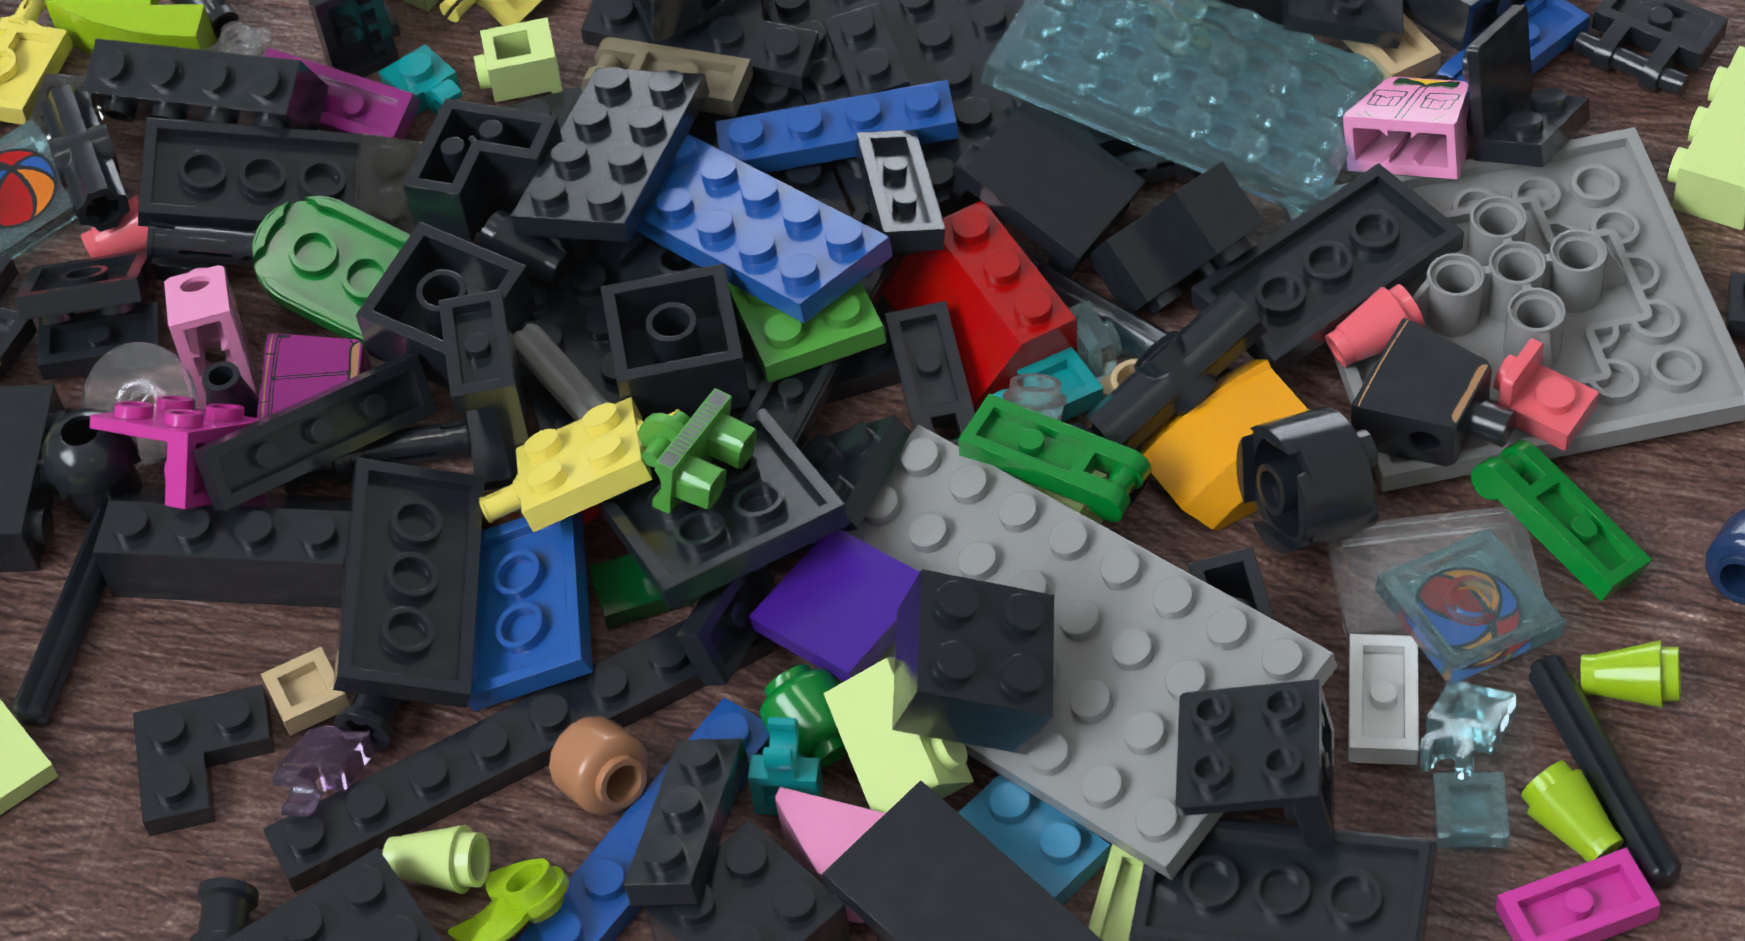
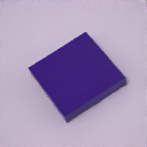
M840 529L817 542L749 615V619L754 631L819 668L828 670L832 675L845 682L873 666L896 640L897 609L920 572Z

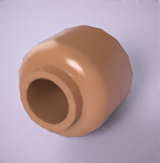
M602 716L584 717L572 723L558 737L551 751L549 763L552 780L561 792L585 811L599 816L616 814L633 804L641 796L648 782L651 766L648 751L638 738L615 721Z

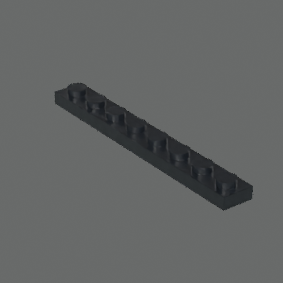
M686 619L594 664L592 673L550 686L264 828L263 832L294 893L338 872L377 847L379 850L383 849L387 839L391 836L413 834L547 767L550 763L551 751L558 737L572 723L584 717L602 716L615 721L624 728L706 687L676 638ZM758 634L736 671L773 653L771 640Z

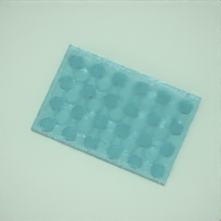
M1025 0L986 62L981 82L1201 173L1206 172L1223 161L1242 190L1303 214L1330 195L1345 164L1351 147L1345 145L1344 114L1380 85L1385 75L1373 62L1360 54L1348 53L1316 40L1310 34L1283 30V26L1264 19L1251 10L1239 9L1219 0Z

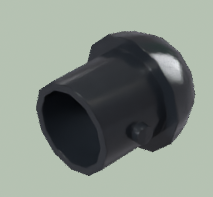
M82 408L68 412L51 426L42 445V461L46 479L56 487L55 489L63 501L68 499L73 511L83 520L91 522L95 511L101 506H107L109 500L143 488L142 479L136 466L137 463L141 462L136 436L90 428V415L107 413L109 411Z

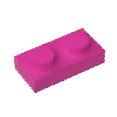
M1627 848L1499 894L1497 895L1495 910L1513 941H1601L1658 920L1661 904Z

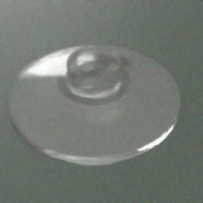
M134 342L114 348L95 364L85 382L81 408L114 412L115 402H144L149 395H152L154 398V406H156L157 396L179 395L194 398V408H197V395L193 378L189 370L182 365L179 357L162 346L145 342ZM136 437L141 462L136 465H149L167 458V442Z

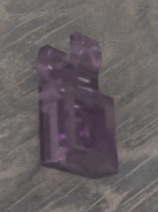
M334 726L309 729L279 764L280 766L272 778L274 786L290 787L289 797L280 808L281 815L308 817L315 811L321 796L326 790L345 791L374 755L369 732L342 731Z

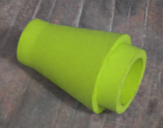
M1662 640L1599 654H1581V690L1584 695H1599L1659 708L1664 707V701H1681L1680 648L1662 647Z
M1563 760L1554 763L1541 772L1526 786L1521 794L1523 800L1530 806L1527 815L1576 851L1586 862L1617 851L1624 842L1623 838L1613 828L1582 770L1576 769L1573 771Z

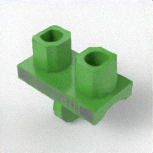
M714 388L691 418L681 411L676 412L673 416L664 413H653L641 424L638 433L639 439L645 448L641 455L642 460L648 466L655 467V472L661 482V489L654 496L652 507L670 514L680 500H684L710 511L720 498L725 487L727 471L710 462L716 458L735 468L742 469L752 457L755 450L757 430L730 416L731 395Z

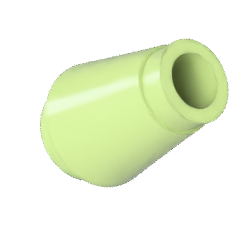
M468 825L403 836H391L387 839L383 849V856L400 879L460 894L466 893L470 887H481L485 883L490 869L491 853L488 839L482 832H473Z

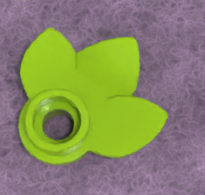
M544 858L525 860L489 872L485 886L492 901L472 918L448 929V934L454 941H508L528 921L532 923L541 922L551 917L560 909L564 902L563 895L569 886V879L560 867L551 866Z

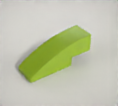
M44 0L54 27L68 30L74 47L89 54H92L96 39L216 51L218 43L205 4L160 5L158 0Z

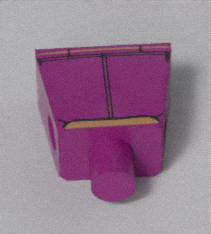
M278 333L267 334L257 418L263 419L371 370L372 366L365 344L357 339Z

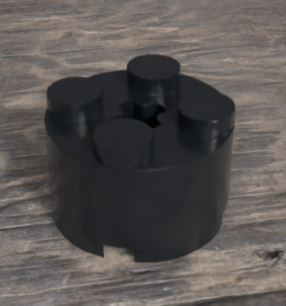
M1323 406L1268 421L1249 428L1253 433L1241 438L1236 456L1239 490L1244 504L1255 501L1263 520L1254 522L1253 525L1263 541L1273 550L1286 554L1353 535L1364 529L1376 526L1379 513L1374 499V483L1371 468H1374L1378 461L1375 442L1366 430L1355 431L1351 423L1337 410Z

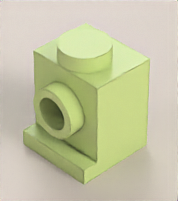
M548 17L480 31L484 54L474 56L475 67L481 90L492 88L495 103L550 91L552 94L563 91Z

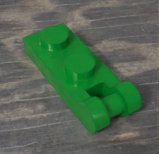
M988 394L958 439L960 456L993 465L1013 477L1084 504L1097 517L1109 522H1118L1122 519L1131 503L1129 496L1131 490L1142 487L1152 469L1148 459L1134 449L992 394ZM1097 468L1109 473L1110 476L1105 480L1092 474Z
M1517 440L1503 449L1499 458L1490 457L1473 468L1471 481L1477 493L1484 499L1500 501L1601 602L1641 576L1652 561L1624 531L1530 441Z

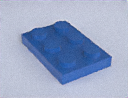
M578 512L536 532L532 531L525 517L481 531L472 688L468 705L474 711L592 673L593 662L583 514Z

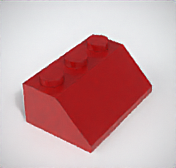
M982 200L942 218L945 226L944 250H927L917 254L906 255L883 294L892 312L946 301L975 413L988 394L993 395L1003 389L1017 387L1018 369L1069 347H1072L1078 354L1076 317Z

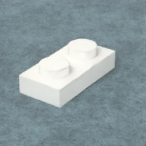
M1350 634L1348 762L1417 765L1419 753L1418 636Z

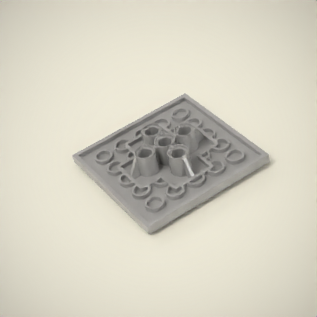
M1635 127L1571 139L1543 167L1475 161L1473 158L1465 160L1458 180L1393 174L1464 231L1463 248L1461 250L1437 257L1430 264L1427 273L1405 287V289L1419 307L1426 329L1489 362L1492 366L1489 401L1498 404L1499 391L1493 388V383L1502 362L1509 354L1518 356L1531 338L1544 343L1541 365L1597 390L1599 394L1595 410L1566 451L1514 427L1504 447H1499L1470 436L1456 463L1447 467L1377 452L1378 461L1373 469L1381 492L1471 475L1475 466L1490 457L1499 458L1501 451L1517 440L1530 441L1544 455L1552 459L1745 420V367ZM1348 183L1283 195L1282 213L1286 224ZM1382 353L1359 362H1354L1345 368L1334 357L1350 404L1354 401Z

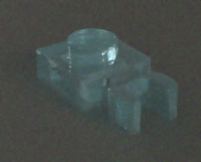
M1450 680L1426 717L1427 734L1420 743L1421 771L1430 772L1434 764L1441 759L1455 760L1456 779L1465 780L1474 771V751L1493 755L1515 718L1516 693Z

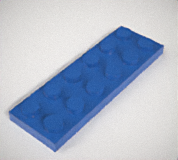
M687 134L636 229V232L642 233L650 240L700 267L724 263L729 283L802 323L807 322L893 257L889 236L690 134Z

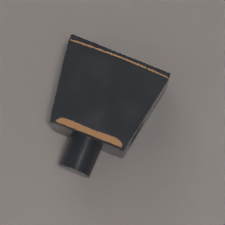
M1402 318L1351 404V425L1355 431L1366 430L1371 435L1377 452L1447 467L1456 463L1470 436L1499 447H1504L1513 431L1517 411L1489 401L1492 366L1487 360L1411 320Z

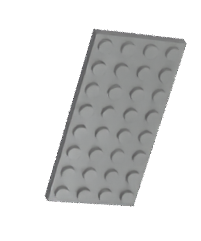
M920 425L909 435L859 529L846 532L919 572L925 569L1054 595L1053 717L1025 755L965 744L967 754L1170 880L1175 877L1223 815V813L1182 816L1177 809L1176 776L1180 695L1193 691L1319 679L1322 687L1337 668L1333 652L999 468L960 456L959 446ZM896 640L876 663L885 658H895Z

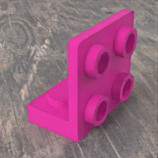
M163 395L156 397V406L152 403L141 401L115 402L114 412L90 415V428L167 442V460L164 468L166 480L165 506L190 509L212 504L192 450L260 420V418L244 416L245 407L241 405L217 403L208 404L206 409L194 408L195 399L192 397Z

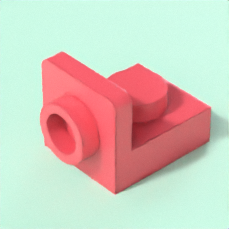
M1531 338L1518 356L1509 354L1504 359L1495 376L1493 388L1499 391V405L1517 411L1515 428L1566 451L1595 410L1599 391L1541 365L1544 343Z

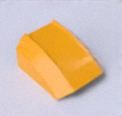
M1252 359L1220 378L1211 393L1194 408L1180 416L1173 414L1142 444L1140 453L1150 462L1153 476L1183 511L1210 529L1219 531L1258 510L1255 501L1244 504L1239 490L1236 456L1241 438L1251 435L1253 431L1249 428L1255 425L1311 409H1307L1274 372L1268 360Z

